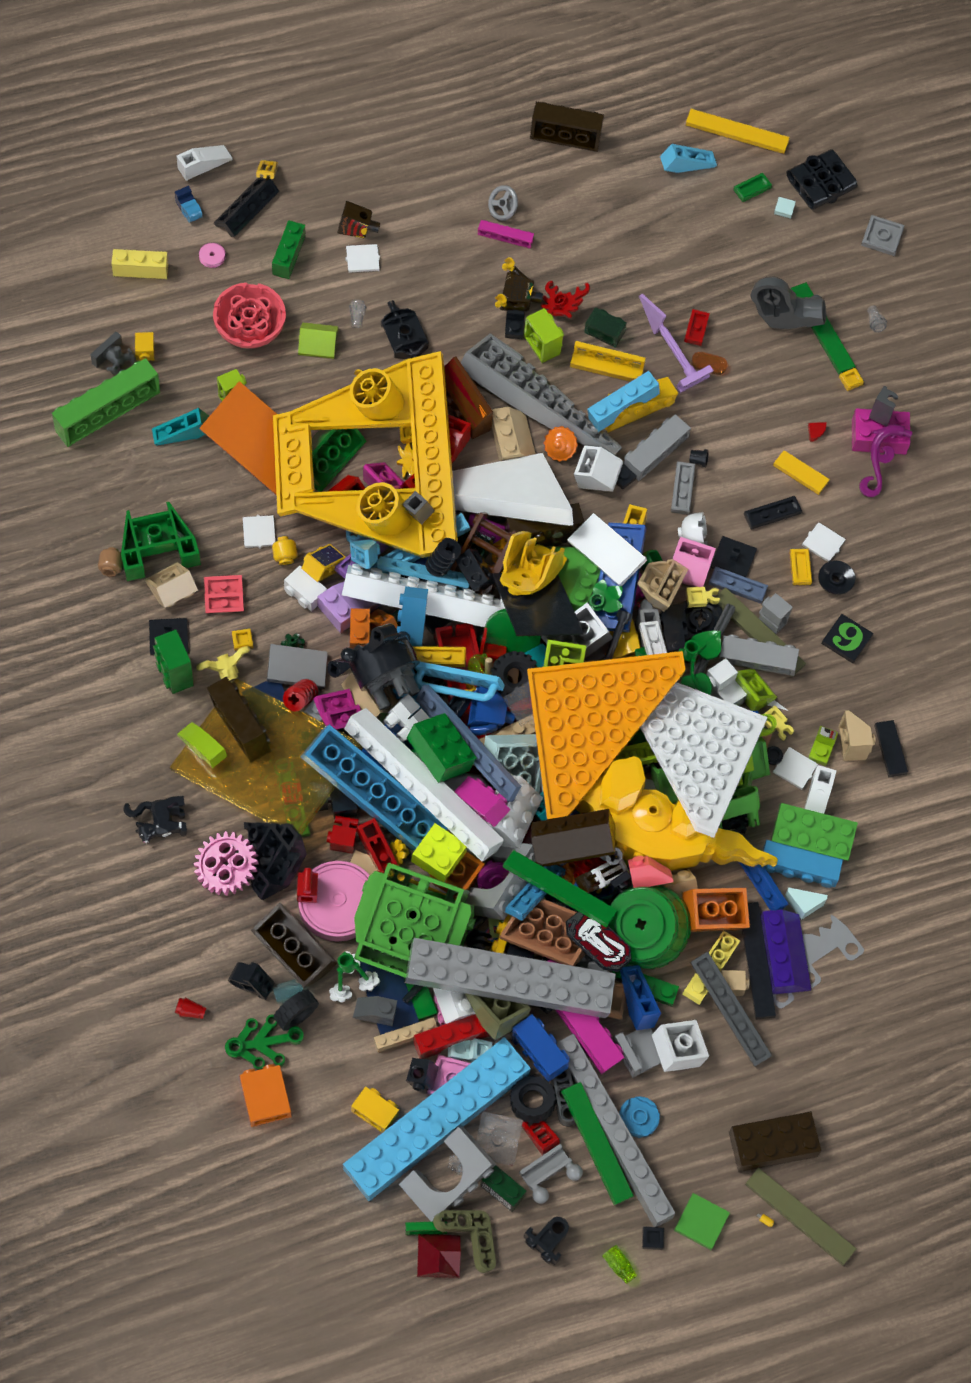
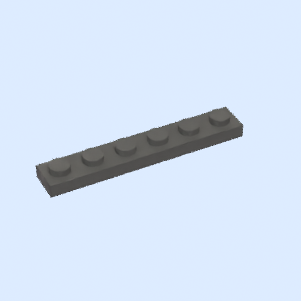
M705 952L692 960L690 964L753 1066H757L771 1057L770 1051L710 954Z

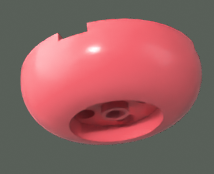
M245 282L227 288L217 298L213 310L214 324L221 337L234 346L246 349L259 348L276 339L283 329L286 318L285 306L281 297L270 287L259 283L254 285Z

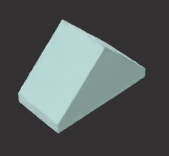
M788 888L785 899L802 920L824 906L827 895Z

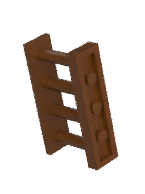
M481 512L473 520L474 526L461 549V554L470 549L474 543L492 553L498 559L495 566L487 564L491 572L503 573V561L512 534L520 531L513 530V532L508 533L485 520L488 513ZM481 527L505 539L506 545L504 549H498L477 537ZM455 561L450 570L462 573ZM492 584L479 595H482L483 593H488L492 595L496 588V584Z

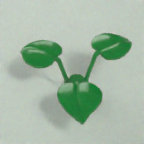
M721 631L698 633L685 643L683 649H679V651H683L684 659L691 661V676H684L680 684L709 695L711 694L712 684L709 677L705 673L694 674V665L698 654L706 660L718 657L721 652ZM645 647L635 649V656L647 655Z

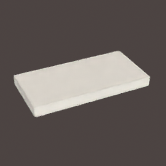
M594 513L567 539L572 546L619 586H622L647 561L646 557Z

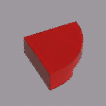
M827 422L808 423L810 442L818 440L824 434Z

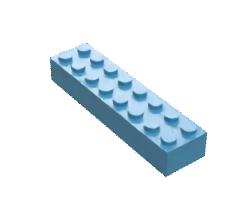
M330 724L322 729L300 756L371 817L375 818L377 822L396 838L402 840V843L413 852L434 823L447 830L404 786Z

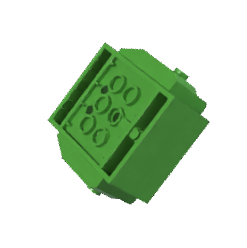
M392 863L387 864L384 873L374 871L363 885V894L354 916L356 942L359 943L354 959L406 978L410 955L409 945L414 938L463 946L468 931L473 930L476 919H473L475 914L474 905L466 903L470 891ZM400 873H403L405 875L403 881H400L398 879V875ZM412 876L420 878L418 885L410 882ZM430 882L448 888L446 895L428 890ZM458 893L457 899L455 901L454 895ZM412 911H415L417 913V916L414 919L410 917V913ZM393 936L397 938V942L395 944H392L390 942V939Z

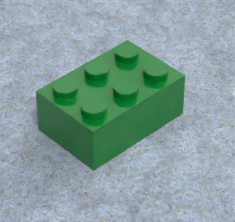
M177 630L155 637V645L153 646L155 663L159 673L162 672L164 677L162 679L166 689L170 688L172 694L193 687L191 661Z
M445 713L413 724L407 736L408 741L438 783L469 772L477 758Z

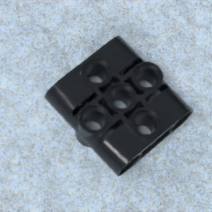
M832 149L817 156L811 155L807 157L805 162L786 172L789 182L812 210L826 203H835L838 197L856 189L858 186L853 174Z

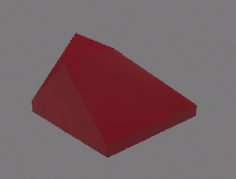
M418 1234L417 1277L459 1278L460 1235Z

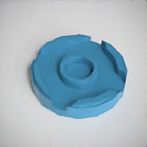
M638 1096L628 1099L622 1105L619 1112L632 1137H647L658 1127L660 1115L657 1106L648 1098Z

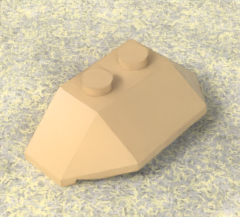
M673 559L648 563L637 584L649 603L655 608L665 611L671 605L688 568Z

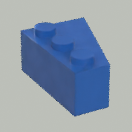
M531 1014L512 1028V1042L514 1045L519 1043L524 1049L522 1051L525 1057L529 1056L532 1059L534 1067L549 1082L568 1069V1060L570 1059L563 1049L560 1050L554 1036L552 1034L548 1035L544 1030L543 1022Z

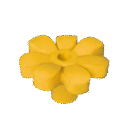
M397 839L395 842L390 843V848L398 865H401L403 859H406L409 855V849L406 848L405 844H402V840Z

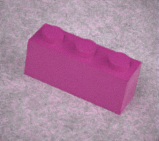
M468 776L454 791L470 808L493 827L510 811L506 805L507 800L499 793L496 795L497 793L490 786L486 787L479 778L474 780Z

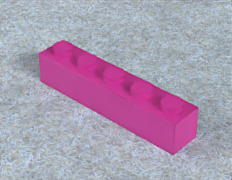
M481 220L478 227V235L530 249L534 240V233L486 220Z

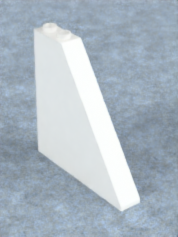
M543 453L452 471L455 510L473 513L487 512L488 515L568 526L573 525L572 508Z

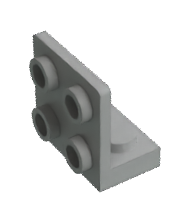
M651 1028L636 1030L626 1036L620 1033L614 1038L613 1042L618 1044L624 1052L622 1055L625 1058L622 1060L632 1078L661 1064L652 1038L653 1031Z

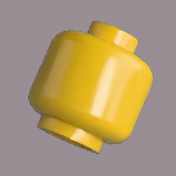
M288 536L278 537V541L272 544L274 560L279 562V565L294 563V560L298 557L296 542L289 539Z

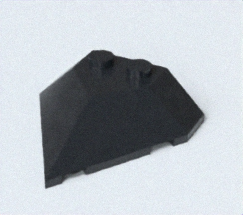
M244 822V829L248 830L250 845H253L255 848L253 852L258 854L254 859H257L259 864L254 865L258 871L253 872L254 879L251 881V887L260 900H265L290 885L307 853L302 836L292 824Z

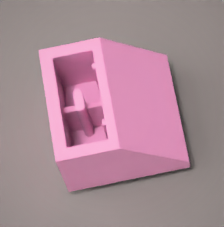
M680 537L673 560L688 568L682 581L683 584L692 587L704 586L716 548Z

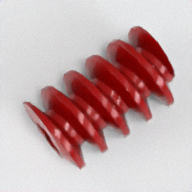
M309 679L298 681L285 691L283 695L284 705L291 711L301 710L311 703L314 697L318 696V686Z

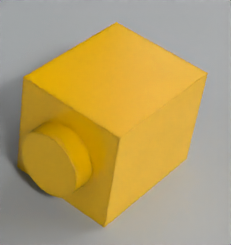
M153 332L135 333L136 361H142L145 358L148 361H155Z

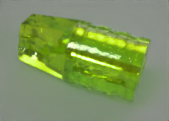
M617 1244L602 1255L610 1268L613 1269V1272L626 1284L637 1276L629 1260L618 1248Z

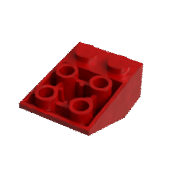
M448 415L451 462L453 464L470 440L471 423Z

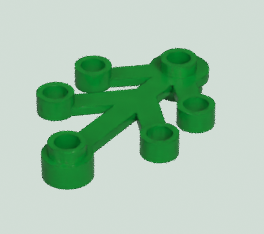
M269 1015L255 1038L245 1041L251 1032L258 1029L257 1020L250 1018L246 1021V1026L239 1036L230 1038L226 1042L225 1052L232 1058L241 1056L253 1064L255 1070H261L265 1066L264 1059L255 1057L247 1051L249 1049H256L273 1060L275 1066L280 1065L282 1067L285 1064V1056L281 1053H276L267 1046L287 1042L294 1045L300 1044L304 1039V1033L301 1028L292 1027L287 1034L266 1037L269 1031L278 1025L277 1022L274 1024L268 1023L269 1019H274L273 1015ZM254 1022L256 1025L254 1028H250L248 1024ZM294 1034H298L299 1039L294 1040L292 1039V1036ZM237 1045L239 1049L237 1051H233L231 1049L232 1046ZM277 1057H281L283 1061L281 1063H277L275 1059ZM257 1061H261L263 1064L262 1066L257 1067L255 1063Z

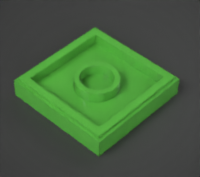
M692 1193L674 1231L712 1250L730 1212Z

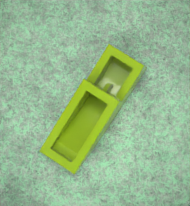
M193 722L177 733V736L201 760L204 759L212 768L227 757L225 749Z

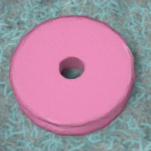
M207 243L200 248L199 260L204 266L216 268L224 263L226 259L225 250L220 244Z

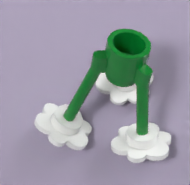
M348 951L343 952L337 960L339 964L337 968L338 983L334 985V988H330V999L332 1001L345 1002V999L352 997L350 987L343 985V973L352 974L354 969H356L362 976L358 981L361 991H372L374 986L380 983L378 974L376 972L371 973L370 971L364 972L360 967V961L354 959L355 954H351Z

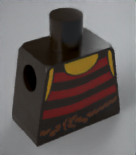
M346 201L337 233L365 238L368 230L378 233L380 222L371 220L373 213L371 210Z

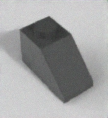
M380 996L357 998L353 1018L393 1027L397 1000Z

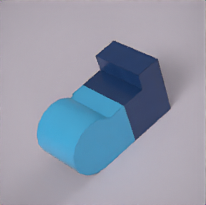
M189 186L174 191L175 202L189 223L203 217L201 208L192 195V190Z

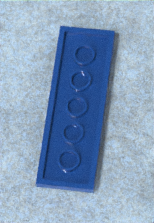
M608 523L610 528L641 554L643 553L646 525ZM640 568L622 585L623 593L618 600L623 605L622 610L633 613ZM600 570L599 581L604 579L608 587L619 586ZM597 601L595 605H599L601 601ZM594 611L608 631H615L618 623L617 612ZM631 621L625 624L622 632H630Z

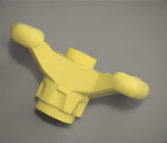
M250 647L239 648L230 657L228 653L217 657L218 661L216 662L209 660L196 665V669L201 671L208 668L217 671L221 679L226 676L229 680L238 677L237 673H239L236 665L243 655L250 652Z

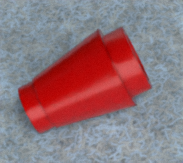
M179 997L175 1013L179 1014V1017L203 1019L206 1007L186 997L184 999Z

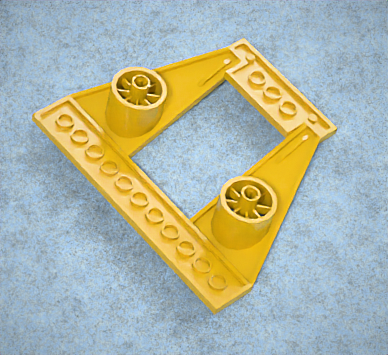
M441 351L406 359L384 370L377 368L367 369L359 373L352 383L344 388L292 411L273 415L277 514L280 517L300 513L422 558L429 557L444 538H451L458 542L444 359ZM411 427L415 488L395 489L392 485L382 482L374 483L364 490L314 492L311 430ZM415 491L427 500L434 509L432 515L423 524H420L402 505Z

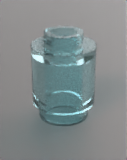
M296 979L277 984V987L273 988L276 1002H282V1004L303 990L302 986L296 982Z

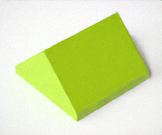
M302 323L298 355L334 359L338 326Z
M755 669L737 671L738 674L735 681L747 694L745 703L751 711H758L777 698Z

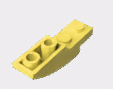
M724 930L709 951L720 972L724 969L740 943L739 939ZM695 973L682 995L700 1005L708 991L697 973Z

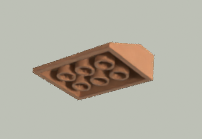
M542 899L523 921L512 916L500 935V939L564 965L575 966L586 955L566 934V921L577 912Z

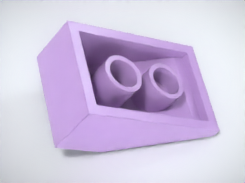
M344 582L330 587L317 596L318 608L340 633L350 627L351 608L370 609L371 613L382 605L343 596Z

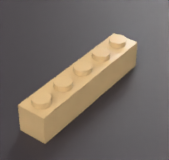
M433 1017L374 1037L377 1052L411 1042L415 1034L436 1028L435 1019Z

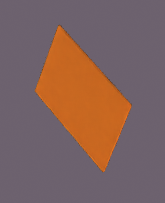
M239 381L199 429L276 495L273 415H277V413Z

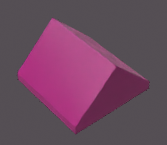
M385 462L365 464L363 466V480L369 486L374 483L385 482L392 485L395 489H402L400 485L404 481Z

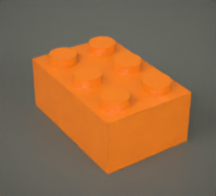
M746 888L691 889L682 892L683 901L690 915L691 932L733 931L750 928Z

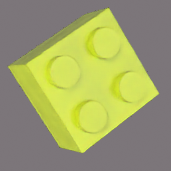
M434 823L413 852L411 862L438 880L445 882L466 854L467 847L457 837Z

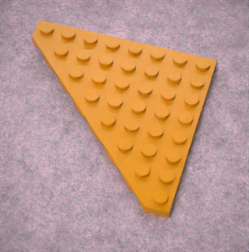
M683 651L527 669L547 820L570 816L685 673Z

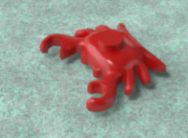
M549 281L545 285V291L550 296V299L544 295L543 299L548 305L542 304L541 307L545 308L548 314L550 313L552 316L571 319L572 315L570 313L578 311L579 308L577 306H580L583 302L582 297L589 293L590 285L585 283L586 288L582 291L580 287H576L575 294L572 295L571 292H558L559 287L557 285L550 289L554 282Z

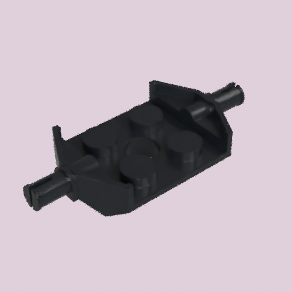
M392 300V303L389 301L387 304L391 312L386 314L381 320V327L384 328L394 351V358L410 359L419 357L428 349L429 343L415 311L409 308L399 309L394 300ZM405 328L408 329L410 332L407 334H403L400 332V330Z

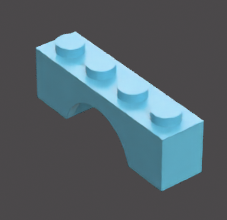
M647 371L589 407V420L597 431L600 432L613 424L617 416L630 405L638 402L645 404L659 395V383L650 371Z

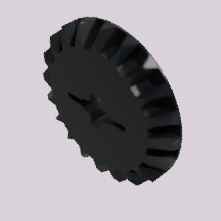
M687 600L683 602L689 640L698 633L714 630L723 612L718 604L707 602L706 607L688 608ZM700 611H701V612H702V614H701L702 620H705V621H702V624L700 625V628H699L698 620H695V619H698V617L700 616Z

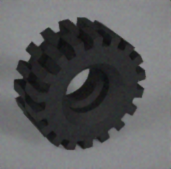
M512 651L500 656L493 663V668L490 670L491 675L500 677L505 684L503 691L497 690L505 699L512 701L521 700L530 695L527 669L539 667L536 666V660H532V656L524 654L525 652ZM513 668L520 670L522 673L521 681L516 684L511 683L507 677L508 672Z

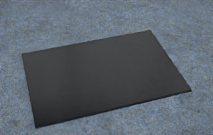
M492 573L516 636L584 635L558 574L547 586L533 594L513 595L508 592V587L503 586L500 582L502 573Z

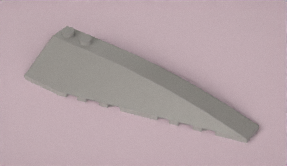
M491 333L465 353L461 364L470 378L519 411L552 430L554 427L560 426L569 428L570 431L574 432L577 442L585 446L602 447L613 455H616L622 449L606 432H598L594 425L585 418L586 414L582 410H576L573 407L574 403L555 385H549L547 378L543 374L538 375L531 363L526 364L522 360L524 357Z

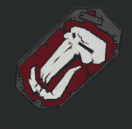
M579 911L566 921L567 936L602 970L618 972L632 961L631 947L609 926L606 928Z

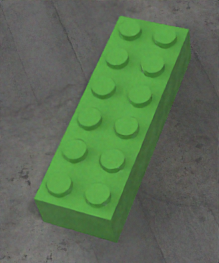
M146 358L135 362L130 368L120 371L111 379L104 380L99 386L89 389L80 397L73 398L63 407L56 408L52 412L55 432L67 447L71 446L159 394L158 373Z

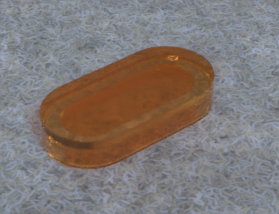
M696 352L692 357V366L697 370L710 365L713 369L711 374L721 375L727 369V361L723 357L705 352Z

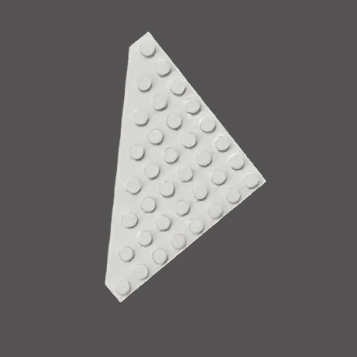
M676 682L640 728L695 831L714 838L764 728L767 717Z

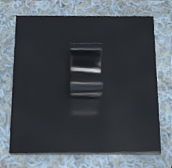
M722 536L710 568L715 569L716 566L747 577L757 548Z
M187 618L149 620L150 655L155 654L153 649L155 637L173 630H177L188 654Z

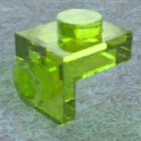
M486 653L471 657L468 662V670L485 674L481 666L485 665V659L488 657Z

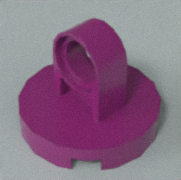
M491 859L485 863V867L478 873L477 886L480 889L494 888L505 880L510 871L503 868V862H495L494 859Z

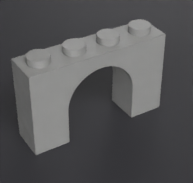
M522 843L520 848L500 846L497 853L491 856L495 862L504 863L512 851L515 850L536 862L533 845ZM509 872L505 880L494 888L480 889L470 887L466 903L474 905V915L505 920L508 915L505 912L506 906L526 886L527 881Z
M458 1127L444 1140L462 1164L463 1174L457 1187L449 1192H442L436 1189L420 1170H413L399 1183L401 1188L431 1222H433V1218L437 1213L449 1210L452 1206L456 1208L464 1200L462 1197L467 1192L472 1193L479 1186L478 1181L482 1178L486 1179L494 1172L492 1168L496 1163L464 1127Z

